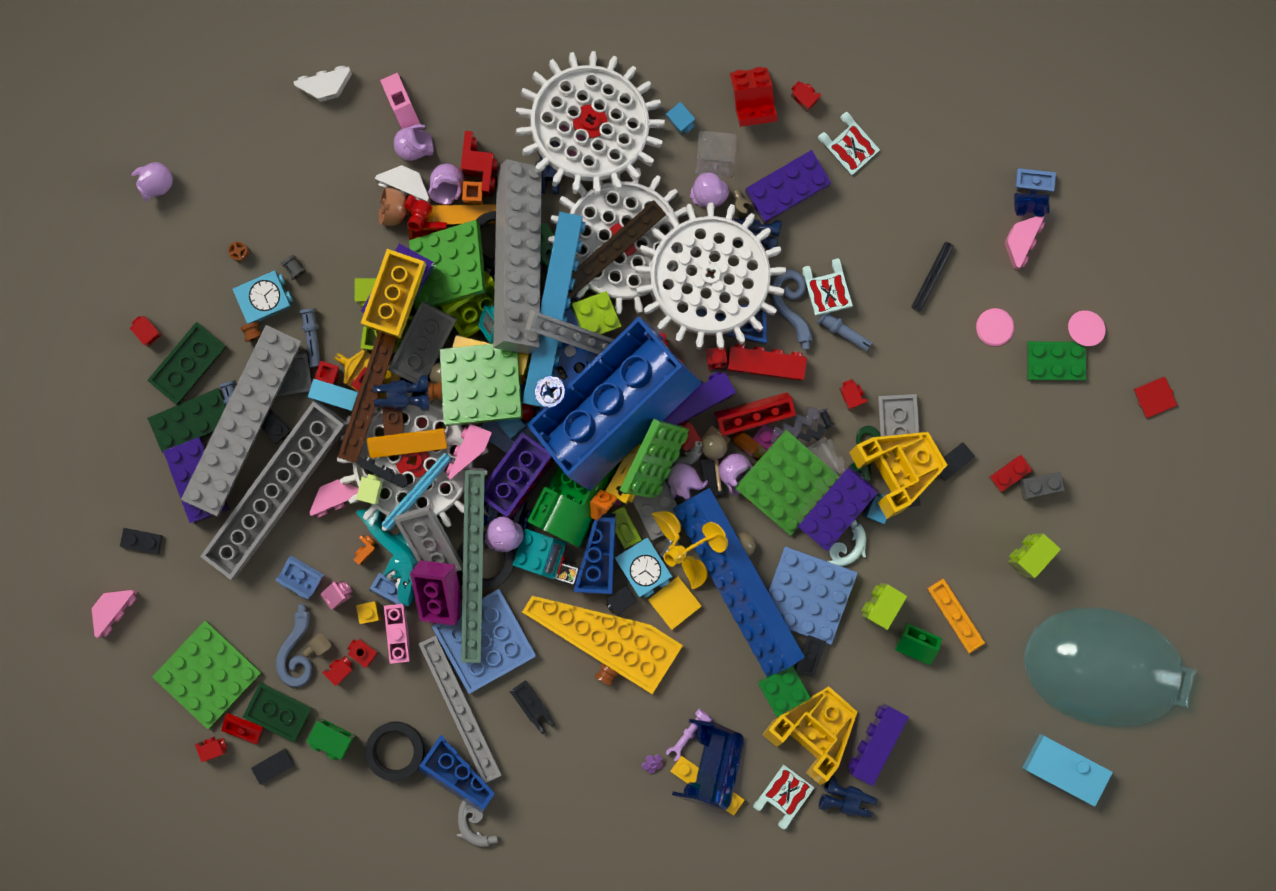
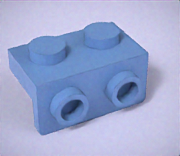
M290 556L276 581L284 588H289L297 593L298 596L310 599L316 592L324 574L297 558Z

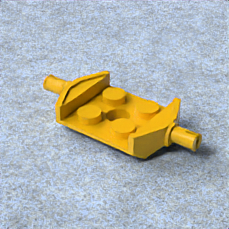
M365 350L360 351L351 358H347L338 352L336 355L340 358L336 356L334 360L345 366L343 383L354 388L351 386L352 382L364 367L367 368L371 354ZM387 370L383 384L401 381L402 377ZM380 393L378 399H386L385 393Z

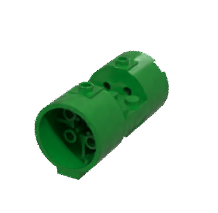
M622 460L590 491L569 478L558 465L548 487H544L527 522L580 548L594 520L591 518L590 501L600 489L604 491L610 477H614Z

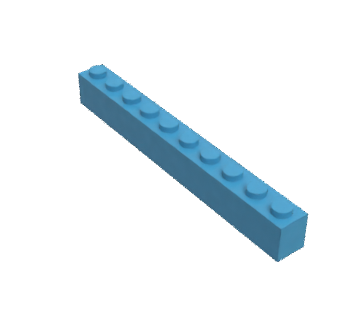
M559 212L540 313L567 322V317L564 314L565 309L570 307L571 298L568 297V293L574 287L575 279L572 278V273L577 271L578 260L575 257L576 252L581 251L582 241L579 240L580 233H584L586 222L583 221V216ZM539 334V348L532 352L523 404L545 408L551 402L553 393H549L550 386H554L556 374H553L554 366L558 367L560 355H557L558 347L562 348L563 342Z

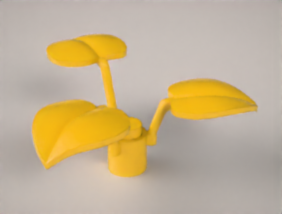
M668 511L653 512L652 516L663 534L669 540L674 541L668 547L670 550L664 554L665 562L671 567L682 562V567L690 581L691 589L698 588L707 580V569L702 561L695 560L693 556H686V554L705 541H708L714 551L724 552L728 547V539L724 530L718 524L708 522L702 527V532L706 537L685 549L683 546H675L680 539L678 533L681 532V525L675 515Z

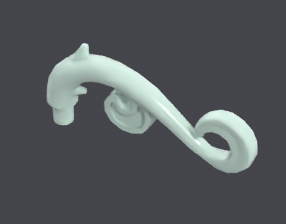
M856 520L850 524L851 531L853 532L852 540L856 539L854 549L847 556L840 557V552L847 553V547L841 542L834 543L829 550L832 560L828 562L843 567L854 562L860 555L864 558L866 557V533L862 525L858 524Z

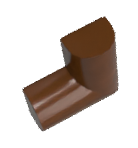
M743 431L733 434L732 442L757 462L767 452L765 447Z

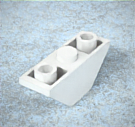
M343 65L334 68V71L327 72L324 70L317 72L316 76H301L297 78V81L293 82L298 90L319 102H323L340 96L352 72L349 67Z
M401 165L376 175L375 180L379 183L378 186L398 189L405 197L413 195L417 200H424L430 204L431 200L418 172Z

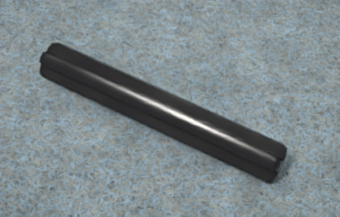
M949 242L943 244L912 305L914 310L918 312L922 310L954 248L953 244Z

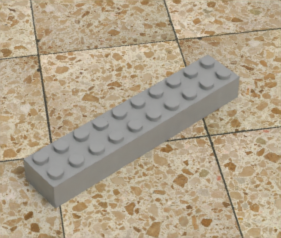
M506 159L497 167L493 348L530 354L539 348V334L526 330L525 327L531 310L540 313L542 171L537 174L535 172L536 165Z
M265 325L181 498L183 502L215 517L219 516L302 345L300 340Z
M313 401L200 557L230 580L237 578L347 428L348 423L319 401Z

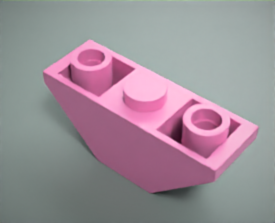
M395 73L380 80L401 128L420 124L399 74Z
M1043 215L1024 220L1012 226L1004 244L1013 269L1018 270L1021 266L1024 267L1029 258L1026 256L1028 250H1032L1037 241L1034 239L1037 232L1040 233L1045 223L1042 222Z
M335 480L321 486L309 512L310 515H316L319 518L327 515V510L334 508L336 511L345 507V503L349 502L348 500L358 493L359 488L351 484H341L340 480Z
M136 590L103 593L91 608L95 637H106L113 629L111 625L115 621L118 622L125 614L123 610L127 605L130 607L137 599L135 597L138 593Z
M404 605L384 606L389 662L390 664L409 662V633Z

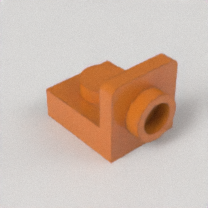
M600 489L590 501L591 518L598 521L615 503L617 497Z
M361 535L359 537L367 546L365 548L361 546L355 552L356 557L353 560L358 565H362L377 549L374 546L376 542L369 535L366 537Z

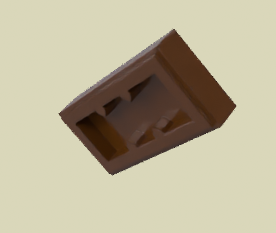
M383 407L384 436L404 433L403 409L396 410Z

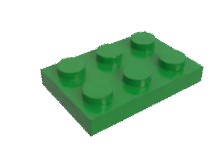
M1028 341L1027 380H1086V346L1080 345L1077 342Z

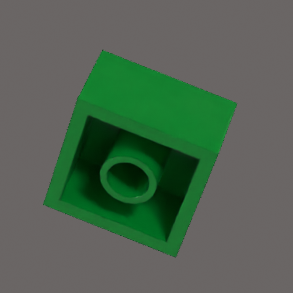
M793 665L757 681L776 717L811 699Z
M321 718L315 723L306 742L310 744L309 747L318 752L322 750L327 753V757L337 761V759L341 760L347 755L356 735Z

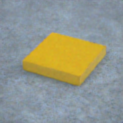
M679 576L648 599L671 630L702 607Z

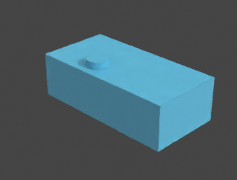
M1039 734L1022 767L1093 806H1096L1113 773Z

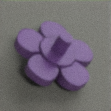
M659 754L654 757L648 755L645 758L646 762L642 763V769L647 770L649 774H653L656 769L659 770L663 767L662 757Z

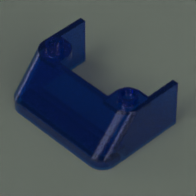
M689 719V723L699 727L696 736L698 742L704 745L696 783L689 782L684 788V793L673 791L672 795L689 802L726 810L732 800L744 746L743 735L715 722Z

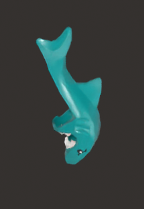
M368 509L357 510L356 514L363 520L373 536L393 554L385 571L382 573L389 580L397 579L398 582L395 585L398 590V599L404 606H409L415 599L410 572L418 564V561L401 532L392 535L388 531L382 530L381 511L377 510L373 517L365 520L363 516Z

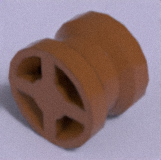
M235 241L229 245L228 254L233 260L243 262L249 257V248L244 243Z
M258 321L246 324L240 328L245 334L244 339L246 343L260 338L262 332L259 330L260 324Z
M442 381L436 384L428 382L429 401L434 399L443 401Z
M601 664V670L594 677L611 687L613 684L612 680L614 677H617L618 673L605 664Z

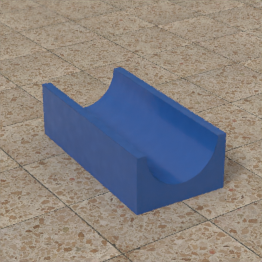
M641 317L633 321L527 424L564 473L589 491L645 438L653 419L663 421L702 384L701 380L662 341V335Z

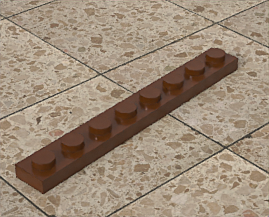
M378 332L338 455L340 459L356 463L360 457L376 407L374 406V400L378 399L380 393H373V386L382 385L398 339L397 337Z

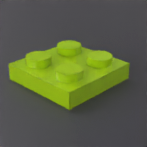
M607 291L570 305L581 328L602 335L621 327Z

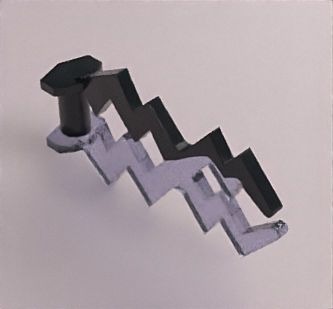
M807 407L806 417L799 414L796 415L795 427L783 423L782 430L774 427L771 442L774 443L777 435H782L785 430L790 432L796 439L800 438L810 442L813 437L819 441L827 429L835 424L832 423L827 413V408L818 410ZM820 414L826 427L818 424L817 432L810 428H807L806 434L801 432L802 424L812 427V420L818 421Z

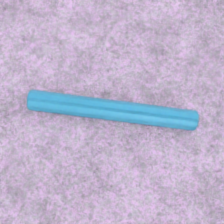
M444 453L382 522L384 528L391 530L396 524L394 521L395 516L406 513L452 461V458L447 453Z

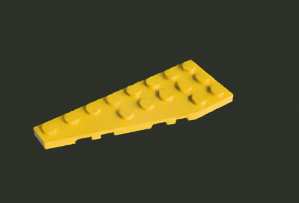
M536 596L530 598L522 611L530 618L653 694L683 646L650 624Z

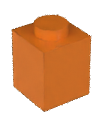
M463 181L462 201L464 204H483L482 182Z

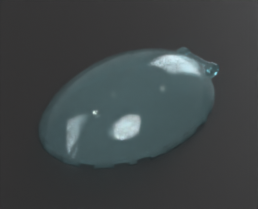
M1074 608L1047 618L1041 625L1035 628L1029 637L1024 655L1025 669L1031 685L1050 706L1072 718L1106 726L1144 724L1163 716L1171 710L1174 704L1189 707L1190 689L1193 676L1197 672L1196 669L1182 666V657L1175 646L1157 629L1135 617L1102 608ZM1183 671L1186 672L1182 693L1180 700H1176Z

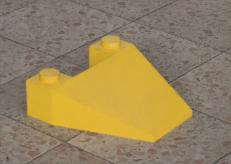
M929 432L872 437L856 445L849 452L858 469L874 462L889 487L891 493L885 495L877 502L886 519L903 512L947 466Z
M829 686L810 697L811 699L774 719L762 734L776 747L784 743L788 736L791 735L817 759L806 771V774L819 785L826 783L838 769L857 715V711Z

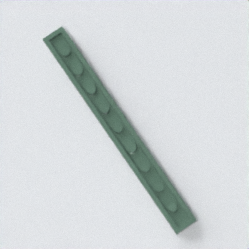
M465 469L461 663H481L485 470Z

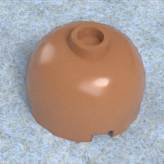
M383 188L380 198L382 205L381 209L379 208V224L395 226L404 220L405 215H409L410 211L404 206L407 199L400 190Z

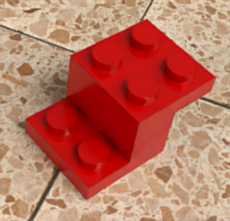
M756 67L745 71L736 70L730 73L734 108L739 127L778 121L774 106L773 85L767 67Z
M465 131L460 169L466 176L483 177L481 188L483 196L492 197V192L496 191L494 173L497 174L499 162H497L493 153L477 151V137L474 136L473 131Z

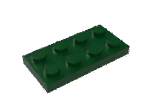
M196 322L147 381L178 405L227 346Z
M219 388L147 418L162 453L164 450L214 432L227 406L223 401L224 398Z

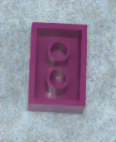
M420 560L410 572L420 621L455 626L462 616V597L455 564Z

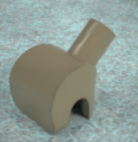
M738 189L733 192L736 199L734 215L737 218L745 219L752 202L743 198Z
M319 633L308 643L309 647L303 653L306 657H309L314 652L319 656L331 647V644L322 633Z

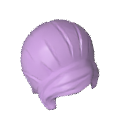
M415 124L403 128L396 133L394 137V150L400 158L414 161L423 156L433 155L432 137L428 132L421 130L425 128V125Z
M152 162L138 167L131 174L132 176L140 175L136 186L146 202L152 197L161 196L168 192L173 182L170 170L160 162Z
M453 164L437 166L430 176L429 198L442 205H449L454 200H458L463 190V181H465L462 171Z
M704 173L695 180L691 188L690 198L699 207L707 208L708 203L712 202L714 207H718L726 201L729 195L728 186L716 174Z
M737 453L726 456L719 465L720 478L729 488L732 495L741 494L735 487L753 467L747 457Z
M684 463L672 466L671 473L666 479L670 486V496L672 499L683 496L686 500H689L691 489L701 490L708 484L707 480L705 482L701 481L696 470L691 465Z
M498 517L489 524L484 541L489 549L508 552L520 545L524 532L522 527L507 517Z

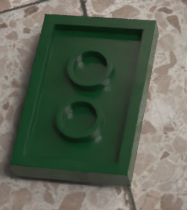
M260 682L243 718L295 743L312 707Z

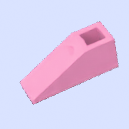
M472 424L468 428L464 427L461 438L464 439L462 445L457 444L453 454L456 456L454 464L450 463L446 474L449 475V480L454 478L485 451L492 432Z
M335 581L321 593V596L329 608L334 610L353 597L351 594L353 590L347 582Z

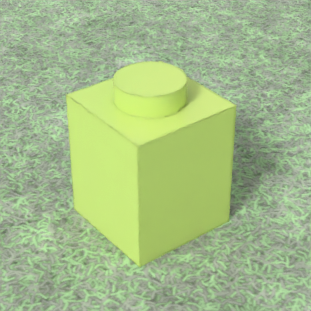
M368 474L367 477H361L356 500L378 504L384 481H380L379 476Z

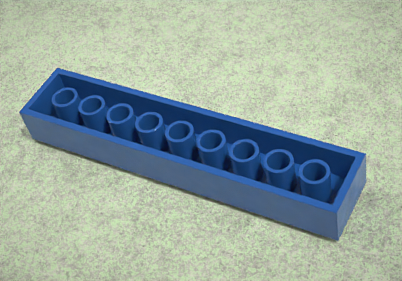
M708 488L673 508L676 517L692 544L706 537L702 532V527L708 522H714L724 530L728 539V547L724 552L714 551L708 541L695 547V551L704 563L714 585L720 592L766 676L769 677L785 670L805 658L711 489Z

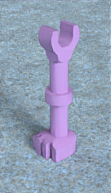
M700 708L695 712L696 719L688 729L685 728L683 731V736L675 746L669 747L666 751L667 755L671 751L677 753L674 761L680 758V751L688 740L695 736L694 733L701 723L709 725L713 719Z

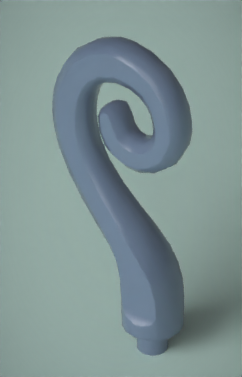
M786 269L784 275H776L773 278L771 286L781 287L782 282L787 279L797 282L798 289L795 292L791 291L788 286L783 288L785 289L784 295L786 298L797 300L805 294L806 282L799 272ZM771 294L772 302L777 310L794 326L797 341L802 343V349H810L809 342L813 341L806 321L788 307L781 296Z
M298 604V612H294V628L283 642L276 658V671L279 678L287 686L293 688L301 687L308 683L313 673L310 660L301 655H297L290 660L289 669L294 671L298 664H302L305 668L302 676L292 677L286 669V659L289 652L308 629L310 611H306V604Z

